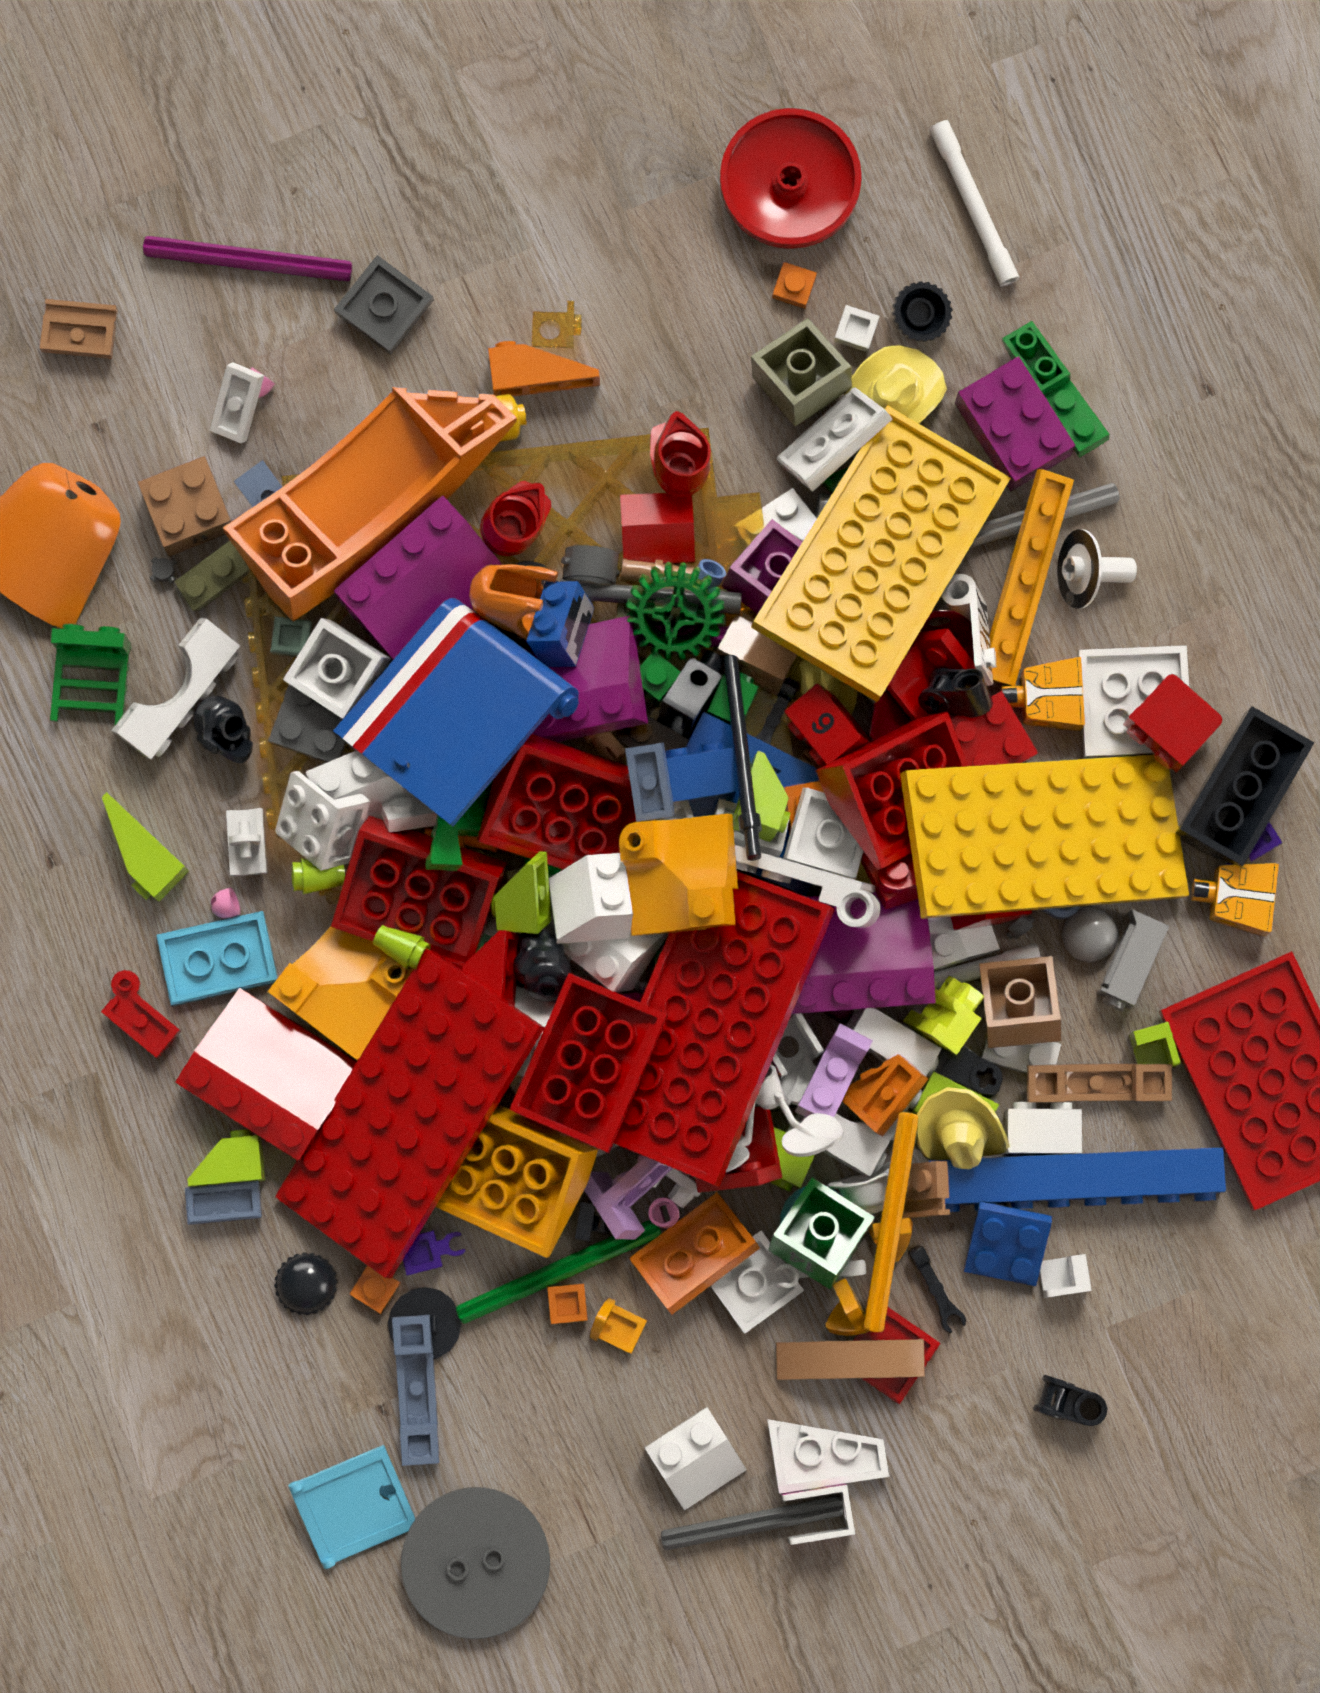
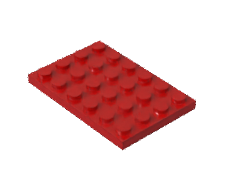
M1293 952L1286 953L1160 1010L1159 1014L1163 1022H1169L1180 1059L1251 1210L1260 1209L1319 1182L1320 1009Z

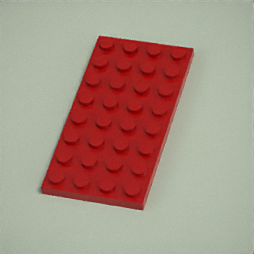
M738 871V889H733L735 925L669 933L640 1003L664 1012L669 1016L614 1141L616 1145L717 1187H720L835 911L829 905Z
M426 948L419 960L417 969H413L336 1095L334 1099L336 1104L302 1160H297L275 1198L384 1278L391 1279L545 1027L432 949Z

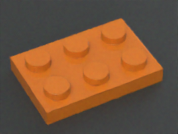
M716 1192L629 1259L669 1313L673 1315L759 1250L760 1247Z

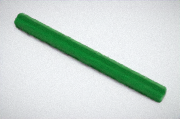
M647 1220L641 1223L645 1231L635 1240L615 1239L614 1236H611L457 1305V1315L463 1324L469 1323L648 1243L658 1237L661 1231L651 1220Z

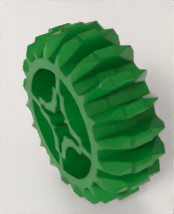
M667 562L663 574L657 566L651 568L652 578L642 574L639 577L641 586L633 585L630 591L635 598L628 599L626 607L633 610L627 613V616H629L627 622L636 623L633 635L643 634L639 645L644 647L652 643V655L658 653L659 649L665 650L664 657L666 660L671 659L673 651H677L679 659L684 660L687 649L694 656H697L700 653L699 644L709 648L712 644L709 636H719L720 629L717 625L723 624L725 618L723 614L719 613V611L724 609V601L715 599L720 595V588L712 587L708 589L712 582V577L708 575L701 580L698 579L700 574V568L695 567L691 574L686 573L687 566L684 562L680 563L678 571H673V565L671 562ZM674 586L673 593L666 598L657 597L656 601L648 600L659 589ZM685 589L690 590L700 599L704 609L699 608L698 604L687 600ZM676 597H678L680 612L676 618L675 625H673L671 609L675 604ZM647 614H652V618L659 619L664 623L666 634L658 630L651 623ZM695 622L702 623L695 631L677 636L681 626L695 625Z

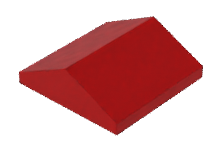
M668 493L620 495L623 558L655 563V560H663V564L671 562V564L695 563L692 495L688 497H675Z

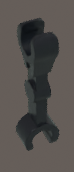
M791 678L785 679L777 695L778 698L770 714L766 717V722L761 732L755 738L770 745L771 737L779 726L780 719L788 703H791L799 684L797 681Z
M917 1245L910 1249L908 1254L917 1270L922 1274L930 1294L933 1295L938 1305L942 1328L952 1333L951 1328L947 1324V1318L952 1314H956L962 1326H965V1315L948 1299L943 1284L939 1282L930 1265L931 1261L924 1247Z

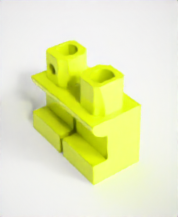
M948 976L940 989H935L936 1003L928 1004L921 1014L911 1010L903 1022L928 1041L957 1055L982 1019L974 1011L985 996L968 983H961L954 977Z

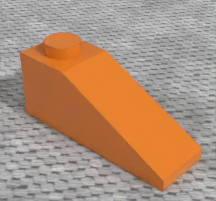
M503 341L495 344L493 348H488L494 396L510 394L514 397L600 386L599 369L526 344L516 345L515 341Z

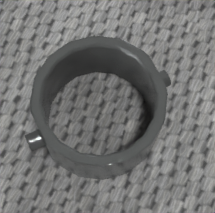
M574 545L566 547L565 557L561 559V563L564 564L562 579L588 580L595 583L616 585V577L620 574V571L617 570L619 553L598 546Z

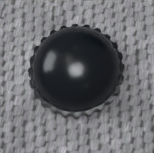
M919 281L917 284L911 283L910 286H905L903 290L898 292V296L894 299L895 303L892 305L894 309L892 312L894 316L893 321L897 324V329L901 330L903 335H907L908 339H914L915 341L921 340L926 342L927 340H934L935 337H940L941 333L946 332V328L950 326L949 321L952 319L951 312L953 309L950 307L951 301L948 300V295L943 293L942 288H937L936 284L931 285L930 282L923 283Z
M303 1252L301 1255L295 1254L294 1257H289L287 1262H283L281 1264L282 1267L277 1270L278 1275L275 1277L276 1284L274 1285V1288L277 1290L276 1296L279 1297V1302L284 1304V1308L290 1309V1312H297L298 1315L316 1314L319 1310H324L326 1305H330L331 1299L335 1298V1291L338 1290L336 1287L338 1279H336L337 1273L333 1270L334 1266L329 1264L328 1259H323L322 1255H315L313 1252L310 1254L307 1252Z

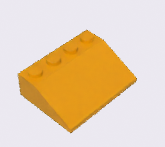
M498 1105L436 1207L545 1258L550 1257L588 1183L598 1148Z

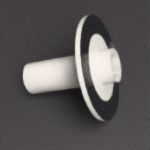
M1083 529L1074 530L1066 537L1058 557L1057 576L1060 592L1067 605L1076 609H1082L1091 604L1097 595L1100 582L1131 583L1134 581L1137 573L1136 562L1133 558L1101 557L1100 548L1095 537L1089 531Z

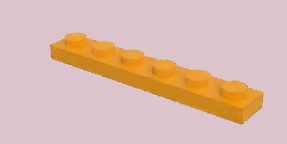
M1037 469L989 634L990 648H995L997 667L992 668L993 681L1007 686H1015L1074 482V479L1044 469Z

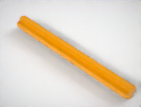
M900 1112L898 1114L864 1320V1328L871 1332H882L885 1325L918 1125V1116L908 1112Z

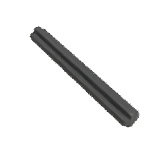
M833 1496L666 1529L661 1532V1540L664 1550H672L838 1517L843 1514V1507L840 1497Z

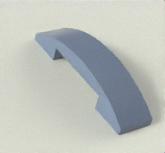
M430 1315L392 1317L400 1412L402 1466L437 1464L440 1462Z

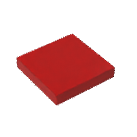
M887 1307L885 1325L882 1332L869 1331L858 1334L853 1339V1341L924 1339L925 1366L941 1344L889 1307ZM918 1377L861 1379L900 1405Z

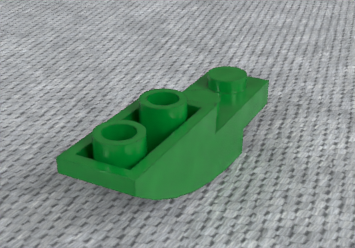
M1033 321L1028 322L1002 338V342L1011 360L1019 356L1075 443L1074 451L1079 458L1109 441V432L1072 383L1070 372Z

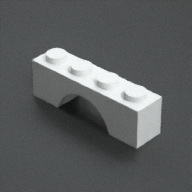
M200 618L178 645L186 665L185 679L178 693L170 700L158 705H142L133 702L111 730L146 758L152 759L154 755L159 757L165 752L172 741L168 737L177 726L181 729L187 724L194 714L191 708L199 698L204 700L209 696L216 686L213 680L221 670L224 672L228 671L238 658L235 652L240 645L208 619Z

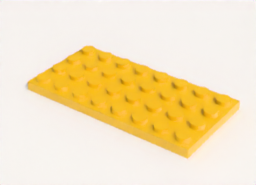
M888 405L885 410L892 420L861 447L751 625L752 629L876 702L879 701L1011 479L1009 476Z
M1154 755L906 770L900 773L921 919L1176 899L1189 896L1180 836L1176 834L1178 821L1170 770L1162 766L1155 759Z

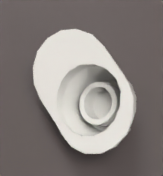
M890 1162L883 1164L877 1172L873 1171L871 1176L859 1174L845 1177L829 1183L828 1187L838 1188L842 1197L869 1214L878 1213L883 1210Z

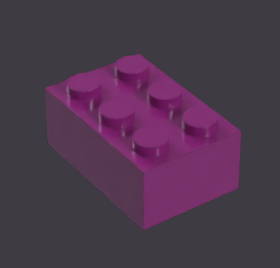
M1019 356L960 390L957 394L955 405L998 471L1011 478L1007 484L1010 492L1035 478L1037 469L1048 470L1072 455L1076 446Z

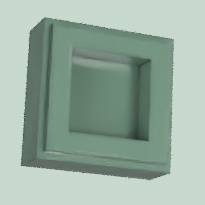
M275 617L270 649L271 654L297 657L311 635L312 622L301 619L293 622L290 618Z

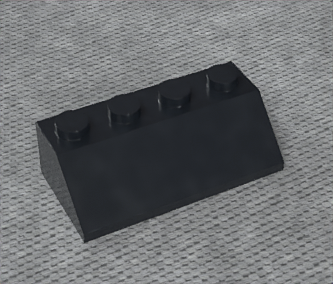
M1251 706L1242 716L1179 824L1176 834L1180 836V840L1204 854L1243 867L1315 742Z

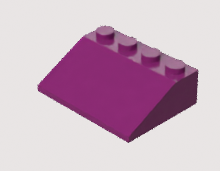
M442 495L334 590V593L342 606L383 651L394 660L444 601L449 598H456L473 610L469 597L472 579L484 567L502 564L469 523Z
M629 616L589 624L576 667H549L578 689L579 704L573 714L562 719H555L548 714L532 734L554 742H560L648 723L635 635H633L634 626L633 623L627 622ZM519 639L524 649L537 658L527 641Z
M874 891L872 894L880 904V914L876 922L866 928L851 927L844 924L837 915V907L826 904L834 908L835 911L792 1014L936 1003L928 918L921 919L919 900L916 899L885 910L876 891ZM820 895L805 896L820 902ZM861 898L854 900L850 907L851 915L855 919L862 918L867 910L866 903Z

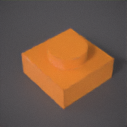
M783 262L772 298L806 309L817 272Z
M367 1265L350 1295L382 1314L401 1282L393 1277L391 1279L384 1278Z
M584 1284L547 1287L551 1324L588 1321Z

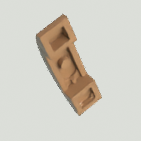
M1172 1064L1027 1065V1102L1172 1101Z
M924 1339L776 1343L777 1380L925 1377Z

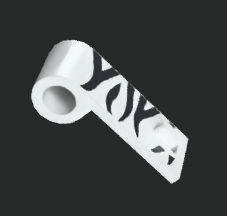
M956 574L952 576L943 591L942 598L949 610L956 611L971 621L975 668L982 672L986 685L990 686L993 685L992 668L997 667L995 648H990L987 605L975 581L968 575Z

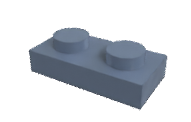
M664 742L626 748L625 752L636 821L640 822L675 816Z

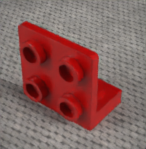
M949 629L919 632L886 687L912 721L931 715L921 708L918 703V697L922 690L928 688L930 684L929 677L934 669L940 667L965 670L976 669L974 661Z
M761 1106L755 1107L752 1142L745 1146L749 1151V1158L736 1169L725 1172L720 1187L695 1178L698 1193L758 1186L783 1178L770 1109H763ZM746 1125L742 1132L743 1137L745 1136Z

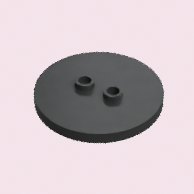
M486 1487L457 1489L438 1497L428 1504L412 1523L402 1549V1579L407 1595L415 1609L437 1629L466 1639L494 1637L522 1623L540 1602L550 1573L548 1542L534 1514L513 1496Z

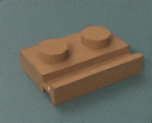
M54 299L45 300L46 308L40 340L41 352L112 359L116 316L118 315L116 305Z
M947 1161L911 1164L902 1219L950 1215V1209L945 1207V1198H949Z

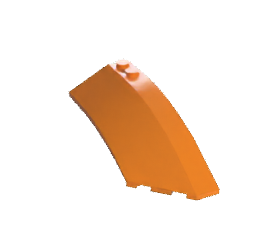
M392 387V392L338 444L281 489L224 526L223 531L270 598L294 622L333 595L334 590L442 495L448 499L517 422V417L491 394H479V398L461 397L458 396L457 392L428 390V394L407 393V388Z

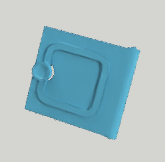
M384 1445L288 1485L324 1569L333 1567L337 1561L408 1532L416 1519Z

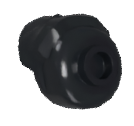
M210 696L204 699L194 713L195 731L198 733V742L204 749L213 754H220L235 763H245L252 753L253 742L250 741L251 729L246 724L243 710L236 702L222 696Z
M541 930L538 934L521 933L517 943L518 955L513 962L514 974H516L517 980L524 984L525 989L533 998L544 1002L557 1000L568 973L571 974L570 964L564 956V946L557 944L556 939L551 938V934L544 930Z

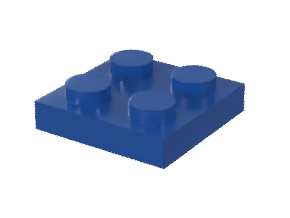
M979 1201L964 1263V1272L1036 1286L1050 1233L1052 1216Z

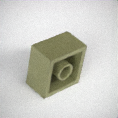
M809 318L751 356L753 379L794 426H797L852 389L850 364Z

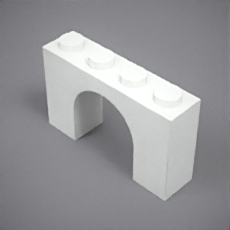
M875 1008L855 1009L846 1027L873 1040L868 1052L877 1057L882 1064L884 1061L900 1054L928 1077L931 1076L938 1066L939 1060L937 1056L942 1048ZM921 1089L903 1112H906L908 1108L912 1109L917 1104L922 1094ZM798 1113L795 1116L796 1121L799 1123L806 1118ZM835 1114L834 1118L839 1121L844 1132L843 1139L835 1142L832 1147L822 1152L862 1175L871 1176L872 1172H877L885 1162L887 1154L884 1151L890 1140L894 1141L898 1118L884 1136L875 1133L864 1121L851 1122ZM790 1125L787 1131H790L794 1128Z

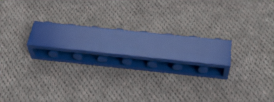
M1223 1147L981 1158L979 1165L969 1170L954 1167L951 1160L928 1161H947L949 1198H945V1207L950 1209V1213L960 1212V1205L974 1204V1209L977 1211L979 1201L995 1205L996 1203H1011V1208L1033 1209V1202L1047 1201L1048 1208L1070 1207V1200H1084V1206L1107 1205L1106 1199L1121 1198V1205L1143 1204V1197L1157 1196L1158 1203L1180 1202V1195H1194V1201L1217 1200L1216 1194L1226 1192Z

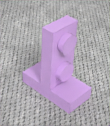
M839 1024L824 1052L821 1054L816 1064V1069L795 1112L804 1117L815 1113L834 1117L873 1040Z
M640 1155L637 1159L638 1163L632 1169L621 1173L614 1180H612L608 1172L591 1171L584 1190L615 1239L635 1240L645 1231L630 1207L671 1171L672 1167Z

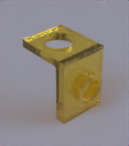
M567 301V312H533L532 347L574 348L575 336H581L582 314H575V301ZM552 320L559 324L561 330L556 338L546 339L540 334V326L545 321Z

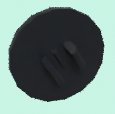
M429 1287L411 1289L400 1296L391 1308L388 1321L390 1338L394 1343L392 1317L430 1315L434 1359H438L449 1352L459 1339L462 1323L456 1312L457 1306L452 1298L441 1290Z

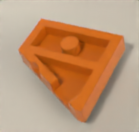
M897 1054L884 1061L880 1067L871 1068L860 1074L861 1079L849 1085L842 1102L875 1133L884 1136L898 1118V1114L904 1111L928 1081V1078L905 1057Z

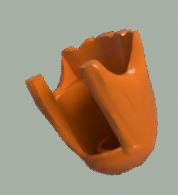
M488 565L481 569L471 581L469 597L473 610L491 625L527 640L535 613L543 608V600L540 599L543 591L542 580L556 582L558 572L539 566Z

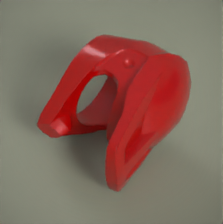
M675 411L670 415L666 423L654 426L650 432L652 468L658 484L666 493L675 497L694 495L703 487L710 472V444L707 437L683 413Z
M520 481L509 490L499 494L491 502L481 519L480 532L484 543L492 552L502 556L518 555L528 549L543 529L551 509V500L545 494L543 484L539 482L531 484L527 481Z

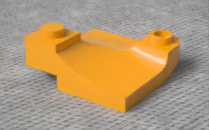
M732 814L634 822L622 830L619 839L620 858L626 867L633 911L632 936L704 930L712 927L735 925L733 889H738ZM638 834L641 841L635 847L633 845V837Z
M330 926L307 952L293 964H288L267 992L358 1061L413 971V968L405 969L380 950L379 947L373 945V941ZM395 969H402V974L398 979L391 978V974Z

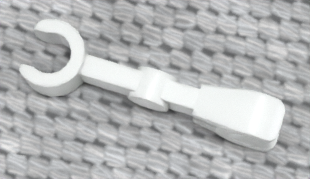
M849 1261L839 1277L866 1274L865 1261ZM789 1263L778 1265L774 1269L775 1271L785 1269L790 1274V1279L787 1283L776 1284L781 1289L791 1288L798 1283L799 1278L809 1277Z

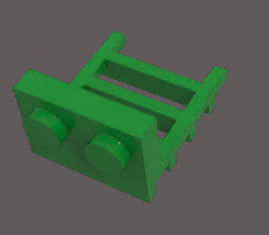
M63 624L62 629L52 628L51 643L56 648V661L50 721L58 722L59 709L116 713L114 724L116 725L125 714L131 642L125 633H120V629L116 627L101 626L98 631H85V627L82 625ZM63 667L119 671V681L62 678ZM61 688L117 692V703L60 700Z

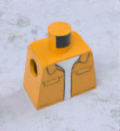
M1081 657L1027 667L1023 669L1020 676L1021 686H1001V691L1012 708L1022 707L1023 724L1071 731H1081L1085 725Z
M1244 864L1243 867L1221 865L1215 869L1213 881L1193 880L1191 901L1211 903L1209 919L1214 922L1256 935L1266 936L1272 932L1279 864Z

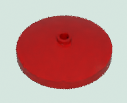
M798 108L768 111L744 124L730 140L724 152L720 169L722 199L729 215L737 226L761 243L785 249L812 246L823 242L838 232L851 217L856 207L862 181L860 160L853 143L846 133L837 124L823 115ZM786 181H793L796 185L790 186L784 183Z

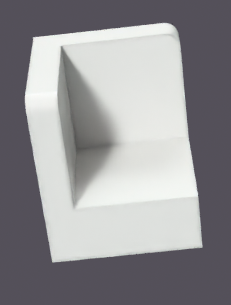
M1086 1254L1042 1261L1040 1278L1044 1298L1092 1291Z

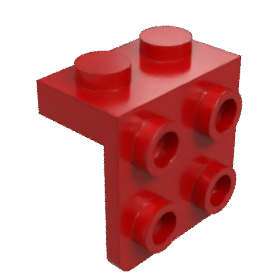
M1169 674L1144 702L1129 715L1123 725L1127 728L1126 732L1134 741L1140 745L1145 744L1155 753V759L1167 769H1173L1177 773L1222 724L1223 719L1216 710L1178 676Z

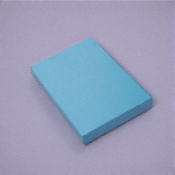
M263 911L156 935L172 1007L235 993L239 988L248 990L274 984L278 978Z

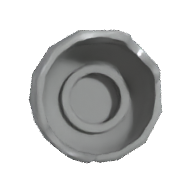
M1086 907L1078 910L1074 915L1066 919L1061 935L1065 949L1075 959L1090 963L1099 961L1114 951L1119 932L1116 921L1106 911Z

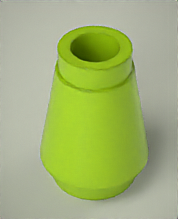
M301 858L300 862H292L293 892L302 891V895L343 886L345 879L344 864L319 870L307 859Z
M384 925L379 928L373 940V945L379 947L380 950L407 970L410 968L417 969L423 952L426 948H431V945L425 942L422 936L388 928Z

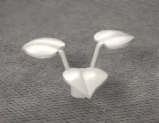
M808 1055L802 1057L786 1070L787 1074L782 1079L778 1077L776 1068L770 1065L746 1122L745 1136L743 1137L741 1134L726 1172L736 1169L749 1158L750 1154L745 1146L752 1142L755 1104L760 1105L763 1109L781 1107L788 1122L794 1128L782 1137L783 1149L792 1156L805 1157L815 1155L827 1150L835 1142L843 1139L844 1132L842 1126L834 1117L815 1113L799 1123L788 1107L791 1103L794 1105L799 1104L816 1069Z

